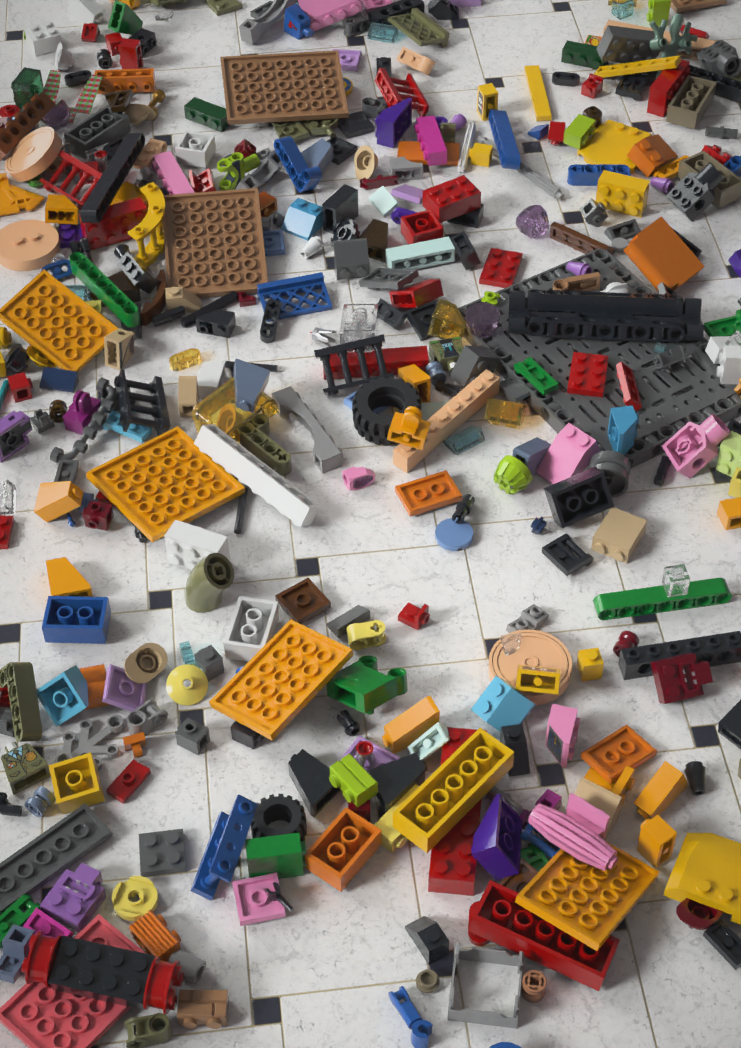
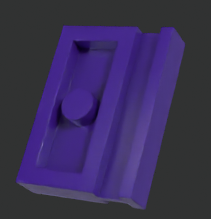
M58 224L60 249L70 248V241H79L80 238H83L81 224Z

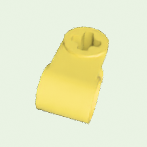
M374 620L354 623L346 628L349 647L352 650L379 647L386 642L385 624L382 621Z

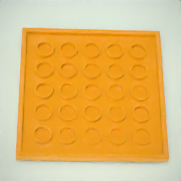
M178 426L86 472V478L152 543L164 537L175 520L190 523L245 492V487L226 472L220 464L213 462L209 455L202 453L194 444L195 441Z

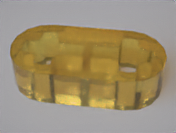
M191 348L172 355L169 358L170 369L181 371L197 365L201 361V354L198 349Z

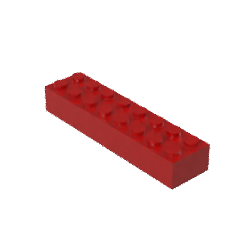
M447 727L450 740L442 746L441 765L477 730ZM482 799L431 849L428 892L474 895L476 859L472 855L471 847L473 846V836L480 825Z

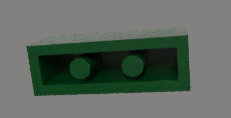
M567 40L562 49L561 62L598 69L600 66H606L608 61L601 60L596 50L598 46Z
M196 97L184 105L185 119L219 132H223L230 126L227 122L226 109Z

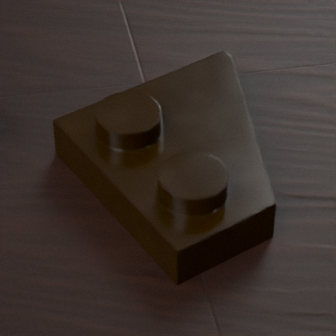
M132 89L107 93L105 98L112 113H123L127 111L134 94Z

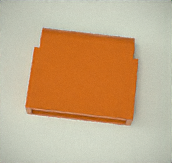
M662 216L636 234L623 250L658 292L657 285L661 282L675 292L705 267Z

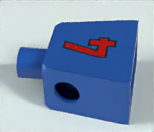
M297 4L286 8L284 32L298 40L306 36L310 38L314 33L310 28V17Z

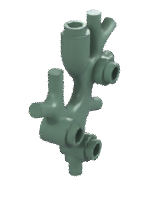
M675 14L669 27L671 43L668 45L666 38L663 37L668 21L663 19L660 27L657 26L655 21H652L649 25L655 33V39L650 41L651 50H660L661 58L677 56L676 52L682 51L690 55L692 53L691 41L696 42L698 39L697 36L690 35L689 33L692 23L686 22L682 36H680L679 31L684 19L683 15ZM657 70L656 79L663 70Z

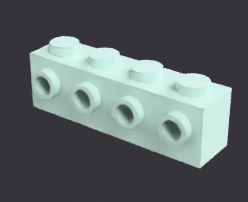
M449 236L386 249V263L388 268L419 269L455 261V248Z

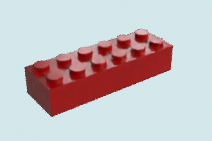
M490 880L472 915L468 931L517 954L523 951L524 957L599 991L620 939L610 935L598 951L515 903L518 892Z

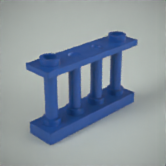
M238 794L230 815L222 811L219 813L191 887V892L211 900L214 898L220 879L228 883L231 882L258 806L257 803Z

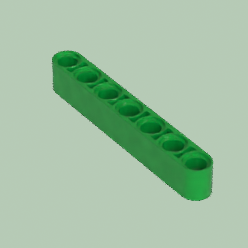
M74 252L70 254L69 260L72 273L126 326H138L140 324V316L137 305L83 253Z
M712 578L603 593L597 595L593 599V603L600 620H612L724 604L731 600L732 595L724 578Z

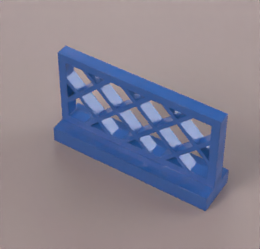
M322 272L257 284V296L261 302L263 312L267 303L264 299L273 298L284 304L281 307L280 319L332 310V303ZM322 288V292L320 294L313 291ZM306 292L304 297L298 295L297 293ZM289 295L290 297L288 300H285L281 296ZM309 295L316 297V300L312 302L307 298ZM293 298L300 300L298 305L291 302ZM321 299L327 302V305L321 306L317 303ZM303 303L311 305L306 309L301 307ZM287 306H290V307L294 308V310L291 311V312H288V311H285V308H286Z

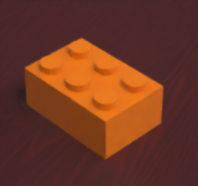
M345 807L309 848L306 855H304L305 868L342 892L382 845V830Z

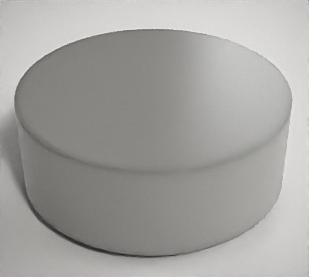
M615 238L611 243V247L615 249V252L619 253L624 252L623 250L628 245V241L624 238Z

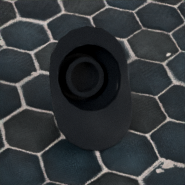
M16 344L4 359L5 367L14 372H19L24 367H29L27 362L30 357L21 344Z

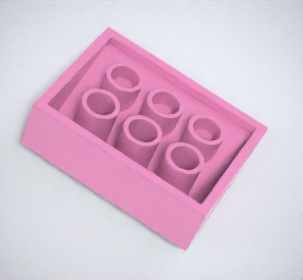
M298 0L301 9L311 19L310 28L313 31L364 11L361 0Z

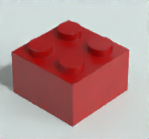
M431 209L401 217V234L408 244L443 238L444 228Z

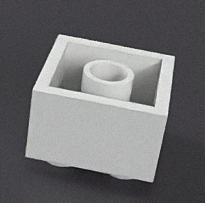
M44 21L40 24L24 27L27 43L36 57L56 52L58 44L62 43L61 35L52 21Z
M185 130L175 147L177 163L206 168L216 151L215 135Z

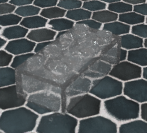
M344 304L339 331L340 344L377 336L379 325L378 304ZM372 346L365 347L364 352L375 351L374 349H372Z

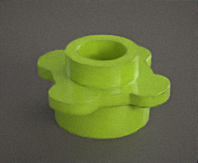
M486 291L484 292V297L481 298V302L487 307H495L498 304V299H500V294Z

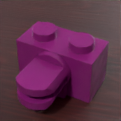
M78 390L74 394L73 403L69 406V410L63 416L65 429L82 435L84 427L88 426L91 422L94 412L99 410L101 400L91 397L90 393Z

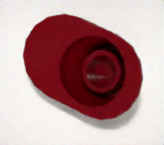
M689 898L683 900L676 907V914L679 919L689 925V928L696 930H707L713 926L723 913L721 910L714 909Z

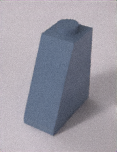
M322 138L302 151L301 154L309 168L318 166L323 174L334 158V148L330 142Z
M236 358L233 372L236 407L253 413L268 384L270 370Z
M536 437L513 449V457L523 462L533 477L551 444Z

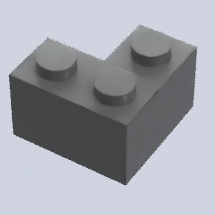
M465 345L450 377L461 386L466 387L486 369L493 373L498 366L500 357L487 347Z

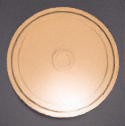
M42 127L34 130L12 149L5 163L6 171L18 182H24L36 177L56 159L62 147V139L51 127Z
M21 220L11 223L0 230V264L8 269L15 271L37 270L52 263L60 253L58 232L52 225L44 221Z
M530 629L514 631L500 638L491 649L488 666L490 682L495 676H498L516 688L518 665L560 669L558 694L518 690L535 703V706L547 704L557 699L565 692L569 685L572 670L570 653L559 639L546 632Z

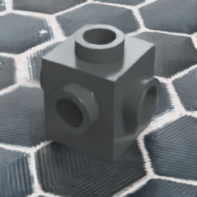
M592 198L580 208L584 220L589 225L593 224L595 227H598L608 217L605 211L607 208L604 204L598 203Z

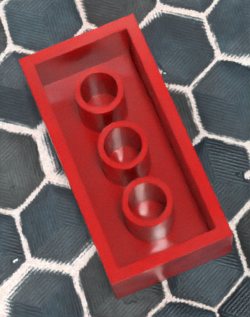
M681 59L677 68L664 69L650 86L647 113L664 118L667 114L668 105L687 76L690 75L689 61Z
M141 197L110 205L100 223H82L79 214L83 238L86 237L90 251L133 239L128 235V231L136 227L145 218L148 210Z

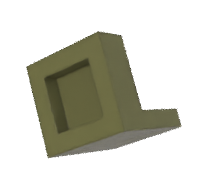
M440 123V133L444 143H455L456 123Z

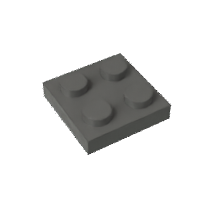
M183 829L139 834L141 876L149 877L187 872Z

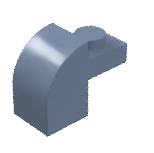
M12 925L2 940L3 955L0 958V980L12 984L16 982L22 972L23 960L25 957L28 958L30 951L29 941L32 934H35V930Z

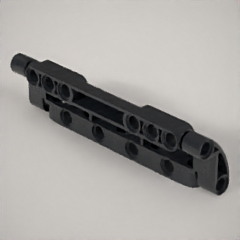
M539 289L528 290V296L525 297V292L510 291L508 333L530 334L531 336L623 341H702L704 326L700 318L702 300L699 298H685L683 304V297L679 295ZM529 310H540V311H565V312H576V313H564V312H539V311H529ZM633 314H640V315H665V316H680V317L638 316V315H633Z

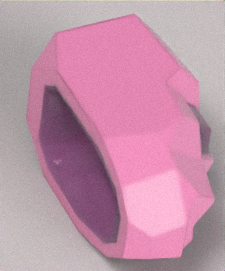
M353 466L342 471V478L348 490L356 491L372 484L376 477L373 470L364 467L356 468Z

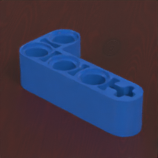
M292 137L276 139L274 141L275 151L297 191L304 192L315 189L322 179L321 169L318 166L308 167Z
M574 164L568 167L567 183L572 186H597L603 170L631 176L630 168L623 164Z

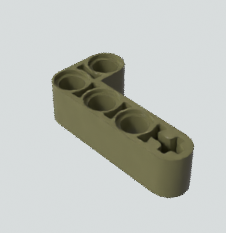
M257 414L239 426L240 444L279 475H289L292 471L291 455L268 437L270 433L269 417L265 414Z
M9 662L0 669V688H8L15 739L17 742L40 741L42 725L33 666L31 662Z

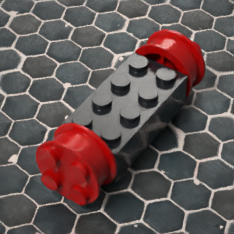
M44 931L32 934L30 938L28 958H24L21 971L25 972L27 984H32L35 981L44 983L46 988H52V990L141 1010H148L149 1007L162 1009L164 1014H168L170 1010L174 1011L178 1000V996H175L177 987H181L184 978V972H181L182 966H180L179 960H176L175 963L161 961L160 956L155 957L150 954L59 935L57 938L46 936Z

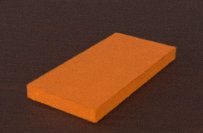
M399 141L397 157H405L411 162L428 165L427 160H424L420 142ZM444 143L447 149V164L442 165L458 166L460 143Z

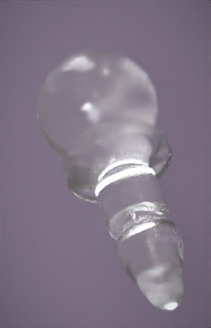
M67 248L57 253L52 258L51 263L66 259Z
M290 413L289 418L295 428L294 433L297 434L298 441L302 443L308 442L311 439L310 431L305 429V425H301L297 417Z

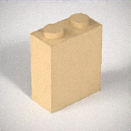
M612 507L593 536L591 550L627 564L645 534L647 520Z

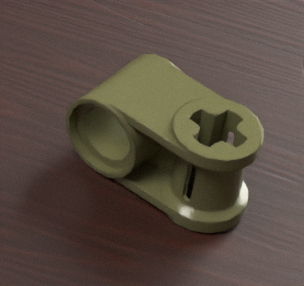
M163 1013L132 1017L124 1022L128 1032L127 1048H144L164 1044L173 1035L169 1019ZM165 1026L163 1030L155 1031L158 1027Z

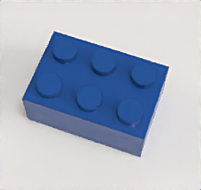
M48 596L42 623L45 642L106 644L111 616L108 597Z

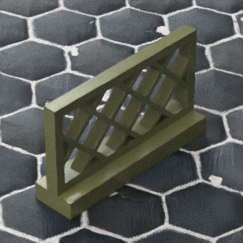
M412 8L409 14L388 17V21L419 46L439 44L442 47H446L448 44L450 33L417 8Z

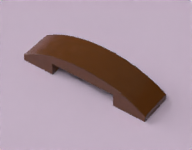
M160 269L157 276L159 283L156 285L157 293L153 302H145L141 311L142 326H147L153 322L151 317L160 314L166 305L165 288H167V280L164 270Z

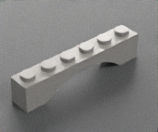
M274 0L270 8L263 15L256 19H246L239 26L241 41L253 45L285 14V9L296 4L298 0Z
M291 386L271 393L272 406L281 418L299 424L312 437L314 441V463L323 474L341 467L342 450L336 447L333 438L327 435L324 426L317 422L315 414H311L307 404L302 402L299 393L295 392Z

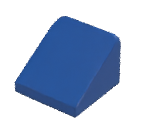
M549 124L535 126L527 132V135L540 140L549 133Z

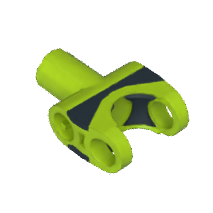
M235 152L221 159L217 163V169L220 172H227V174L219 182V189L222 191L235 190L239 182L245 177V173L261 165L258 156L252 154L244 158L242 153Z

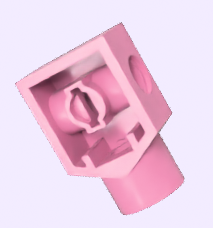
M712 414L701 425L688 422L662 447L676 470L690 479L718 455L717 445L730 434V430L719 417Z

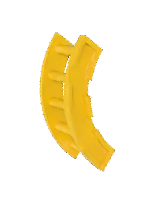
M154 182L140 188V191L148 200V212L136 227L128 231V235L138 243L139 253L135 256L141 258L148 267L165 251L163 231L165 199L162 191ZM150 235V241L145 247L144 238Z

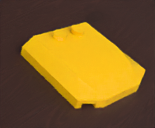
M607 120L596 128L594 135L589 137L587 144L583 145L580 150L578 149L577 155H582L584 161L588 164L627 165L630 168V174H633L638 167L627 154L634 144L645 137L652 136V134L624 125L623 123Z
M687 833L663 896L679 902L689 898L732 915L730 921L741 925V843L714 833Z

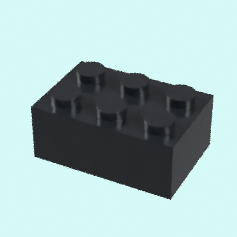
M597 467L544 488L554 522L561 528L614 507L604 472Z

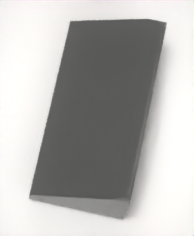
M636 219L608 227L604 231L611 241L615 238L627 239L641 232Z
M357 605L327 623L326 626L340 638L347 633L346 628L349 625L368 621L370 619V610Z

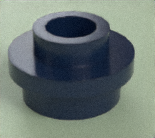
M541 516L540 519L536 517L530 527L533 528L531 531L533 534L537 533L539 535L546 526L547 521L544 520V517Z

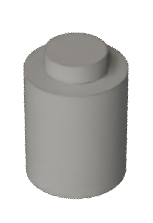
M178 950L177 953L174 952L168 962L175 963L176 960H179L180 966H182L181 972H184V978L195 984L199 982L205 971L206 961L183 950Z

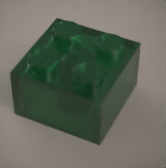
M24 67L14 81H12L11 89L14 94V102L20 110H23L22 107L27 102H32L30 99L36 93L38 95L42 93L44 87L41 70Z

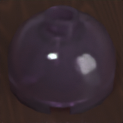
M61 99L42 121L52 129H58L61 126L65 128L70 123L68 120L71 116L69 106Z

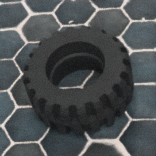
M389 376V378L379 377L377 380H369L368 384H363L361 389L356 391L352 401L354 427L361 437L365 436V440L373 441L376 445L385 444V446H390V444L394 443L398 445L400 443L387 440L394 415L381 416L374 413L373 410L378 407L392 406L400 409L401 412L399 413L404 414L407 407L413 406L422 411L419 392L409 382L405 383V380L400 378L395 379V377Z

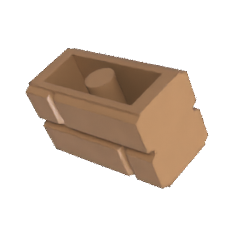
M179 990L177 1008L179 1025L187 1029L196 1028L197 1025H207L211 1029H218L221 1025L227 1026L228 990Z

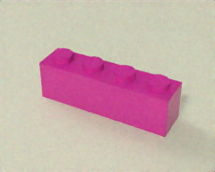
M435 116L416 118L414 131L417 133V140L420 142V148L423 151L424 160H427L428 166L447 164V149Z

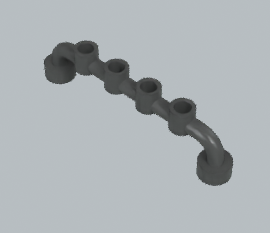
M103 377L98 380L96 390L101 393L107 391L108 396L102 400L99 410L92 415L89 425L84 427L82 436L79 440L75 441L72 451L64 454L63 449L55 447L50 454L51 461L59 463L60 459L72 460L79 452L82 454L86 453L88 449L86 441L88 438L95 439L97 435L96 426H103L106 422L105 412H112L115 408V402L113 401L116 395L115 389L110 385L109 380Z

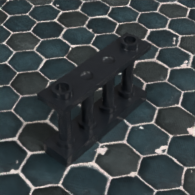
M384 334L314 350L316 359L320 358V361L323 362L328 388L323 389L324 393H328V396L339 393L338 390L369 383V380L394 377L393 373L387 374L381 348L383 346L382 343H386ZM370 346L375 350L380 376L371 378L364 354L365 347ZM353 350L358 355L363 380L355 382L352 381L347 360L348 352ZM336 354L340 357L346 384L335 386L329 361L331 359L330 356Z
M121 369L119 375L114 379V386H116L120 424H122L123 432H127L130 424L152 427L156 430L157 436L167 432L170 428V420L162 377L155 376L152 383L147 384L127 380L125 370ZM127 387L146 390L150 393V396L128 392ZM129 399L150 403L152 408L130 404ZM131 412L152 415L154 420L133 417Z

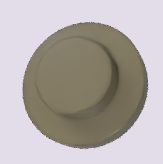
M425 969L416 977V986L423 993H433L439 987V976L433 970Z

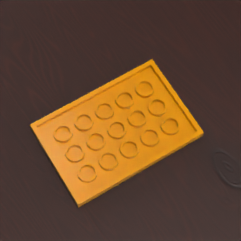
M45 269L0 308V321L57 367L63 370L76 371L77 373L104 348V337L119 329Z
M290 619L209 701L210 706L273 741L354 655L353 650Z
M610 843L608 844L617 851L616 857H618V861L612 870L607 869L606 871L584 863L560 849L520 891L515 903L598 951L655 882L660 871Z

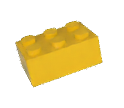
M603 170L597 184L596 202L603 203L607 210L641 218L647 206L650 181Z

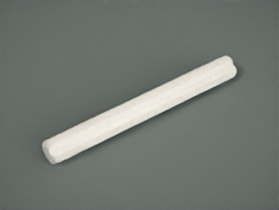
M469 123L467 126L457 171L459 173H464L467 168L469 151L472 147L476 130L475 123Z

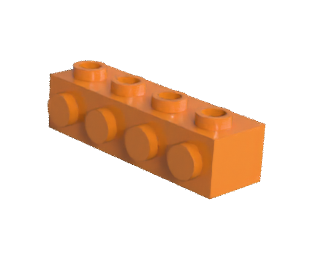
M154 68L95 70L94 75L103 76L97 94L132 89L133 93L155 92Z

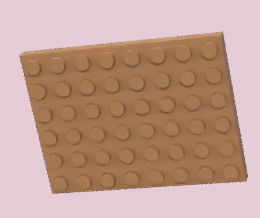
M338 50L220 57L228 125L349 118Z
M258 188L164 195L165 214L163 217L167 288L184 287L198 297L203 298L224 296L232 291L235 293L246 292V294L257 293V284L268 282Z

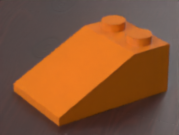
M659 134L643 138L634 144L627 154L647 178L653 175L657 168L678 158V155Z

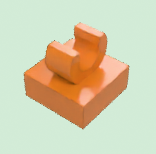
M144 732L123 737L125 751L132 749L134 758L143 756L141 746L146 745Z

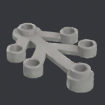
M114 714L108 717L107 727L91 739H89V733L93 730L92 721L89 719L82 720L80 722L81 732L78 748L71 753L72 745L76 743L75 733L71 731L64 733L63 751L57 755L54 764L90 752L92 755H107L110 759L117 758L120 752L116 744L108 746L96 745L112 733L118 734L124 729L122 716ZM94 757L96 763H99L97 767L98 771H100L103 767L100 757Z

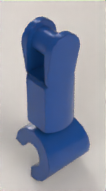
M403 986L399 987V990L396 992L390 991L388 995L391 1003L398 1010L408 1028L412 1029V1045L414 1048H428V1036L432 1034L433 1025L429 1021L422 1019Z

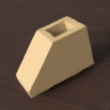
M179 376L178 405L180 417H198L200 398L197 376Z

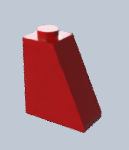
M428 279L405 286L401 290L389 291L392 306L395 308H417L444 296L440 279Z

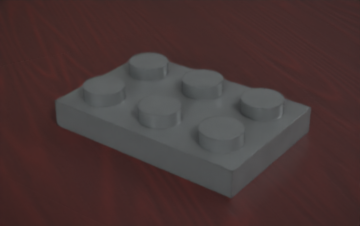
M378 268L359 280V285L368 289L380 288V290L393 289L397 291L401 290L404 285L412 283L419 274L418 270Z

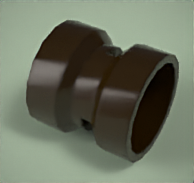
M54 400L49 406V417L55 423L64 422L63 416L67 412V404L62 400Z

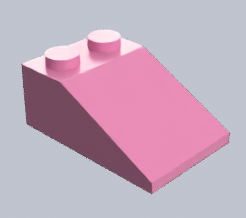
M568 423L555 437L536 473L551 484H555L583 472L589 465L592 456L600 452L597 441Z

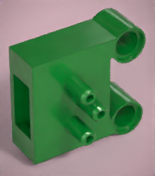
M362 656L358 661L339 670L326 684L327 696L364 714L371 715L376 707L396 696L407 693V673L405 669L393 668L388 671V675L378 672L377 658L375 656Z

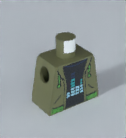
M462 337L429 341L430 358L433 362H440L444 368L443 370L449 371L451 374L463 350Z

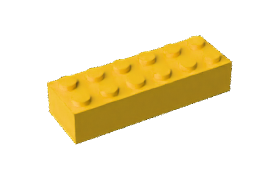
M479 728L393 812V828L428 853L513 767L514 751Z

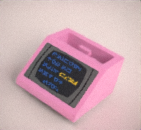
M552 704L545 746L563 768H567L568 760H573L574 746L579 733L580 718H577L578 709Z

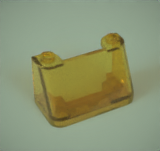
M232 377L194 407L192 418L197 433H199L202 425L214 424L239 443L240 433L238 429L260 411L268 417H272L279 412L276 401L264 392L253 413L236 407L234 377Z

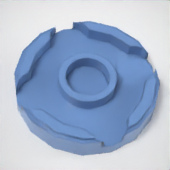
M452 518L441 521L435 530V539L438 545L450 551L467 548L473 540V528L468 522L463 521L461 524H457L455 522L458 518L455 521Z

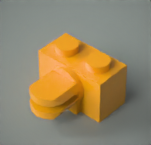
M409 406L405 409L404 414L395 412L387 440L423 450L431 422L421 419L422 411L419 408Z

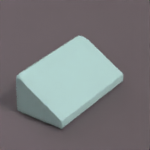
M384 186L380 187L369 197V200L383 216L390 215L398 207L397 201Z
M437 722L407 747L410 753L417 752L420 760H426L450 740L446 724Z

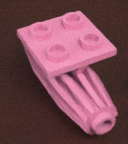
M571 793L566 814L541 803L532 810L528 823L548 841L576 859L603 871L607 869L612 870L618 861V857H616L617 851L605 841L610 816L603 810L589 804L584 798Z

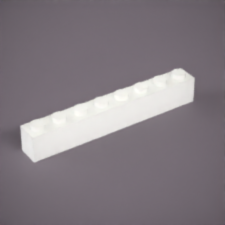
M202 425L194 442L202 453L209 455L213 462L223 466L226 472L236 476L240 483L250 487L254 494L264 498L265 502L278 509L281 515L291 519L295 526L303 527L312 524L320 505L216 425Z

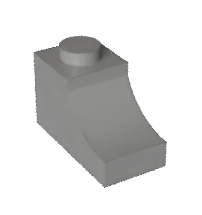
M405 157L390 158V175H397V181L423 179V164L411 162Z

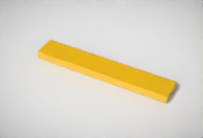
M672 56L600 66L594 75L605 78L677 68L681 62V57Z
M539 65L524 66L536 121H551L552 115Z

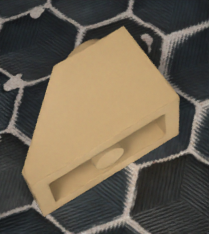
M184 287L165 288L167 310L183 306L186 313H192L201 308V298Z

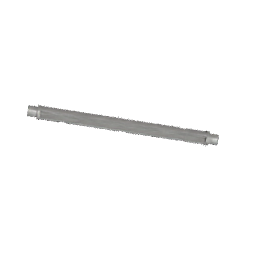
M480 135L477 141L481 144L493 145V154L499 157L495 143L487 137ZM520 162V168L517 170L519 173L554 198L559 200L564 198L565 195L561 190Z

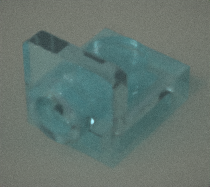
M629 0L622 4L616 1L612 2L611 14L619 20L633 15L634 1Z

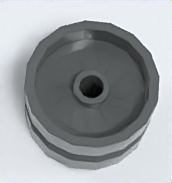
M610 450L594 454L590 459L589 469L597 467L604 472L612 498L624 494L629 485L630 462L628 458L617 451Z

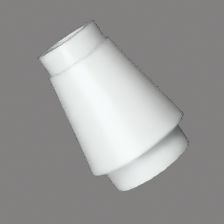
M317 236L311 237L300 251L301 256L307 259L321 251L322 247H324L323 241Z

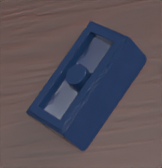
M44 367L40 388L74 393L79 382L78 373L76 371Z

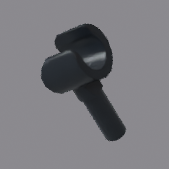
M274 882L275 892H271L267 888L269 899L271 901H278L289 912H292L294 908L282 896L280 885Z

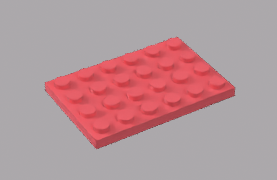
M99 914L74 937L76 939L145 953ZM33 981L32 984L26 983L0 1008V1023L28 1048H91L131 1007L52 990V988H46L44 983Z

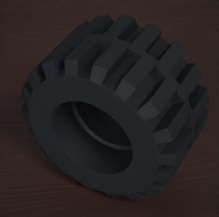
M274 794L269 795L268 799L264 797L261 799V803H257L258 806L251 823L252 838L299 833L300 841H305V835H307L306 813L303 805H300L297 799L293 800L290 795L284 797L283 794H278V796L274 797ZM274 821H286L289 823V825L281 829H274L268 826Z

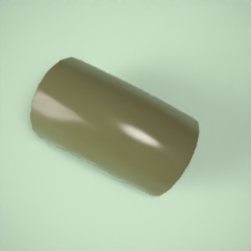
M220 553L209 554L201 559L192 569L187 578L184 592L185 602L190 610L197 613H206L213 611L221 604L223 591L229 588L234 580V569L227 557Z

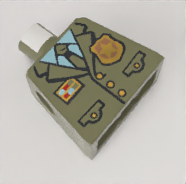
M10 742L5 746L7 753L1 756V760L13 795L51 776L47 762L30 744L26 743L18 747L16 742Z

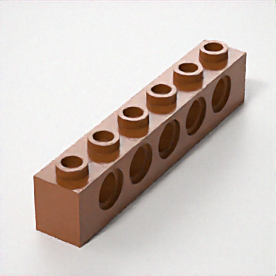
M44 92L40 95L36 93L30 99L32 102H27L22 107L23 111L19 110L14 115L15 119L11 118L5 124L6 128H0V160L56 105Z

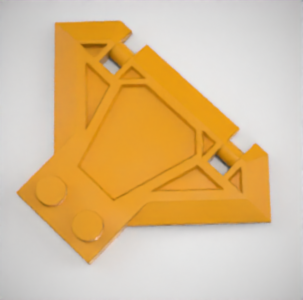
M0 173V216L20 213V210L23 209L31 211L45 199L43 196L10 185L7 173Z

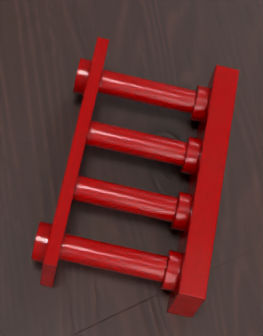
M379 68L374 81L387 105L391 107L407 98H412V109L417 110L420 117H425L429 111V104L412 75L408 73L406 80L389 77L384 68Z
M61 150L58 156L62 159V163L49 182L42 178L39 181L44 184L43 188L48 192L54 191L59 195H65L81 211L102 173ZM72 166L71 172L59 188L54 186L64 170ZM82 172V178L69 195L65 190L77 173ZM93 178L94 182L80 201L75 197L87 180Z

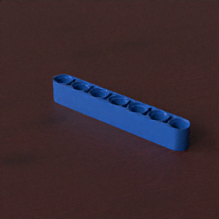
M491 109L489 112V124L502 168L519 170L521 158L507 112Z

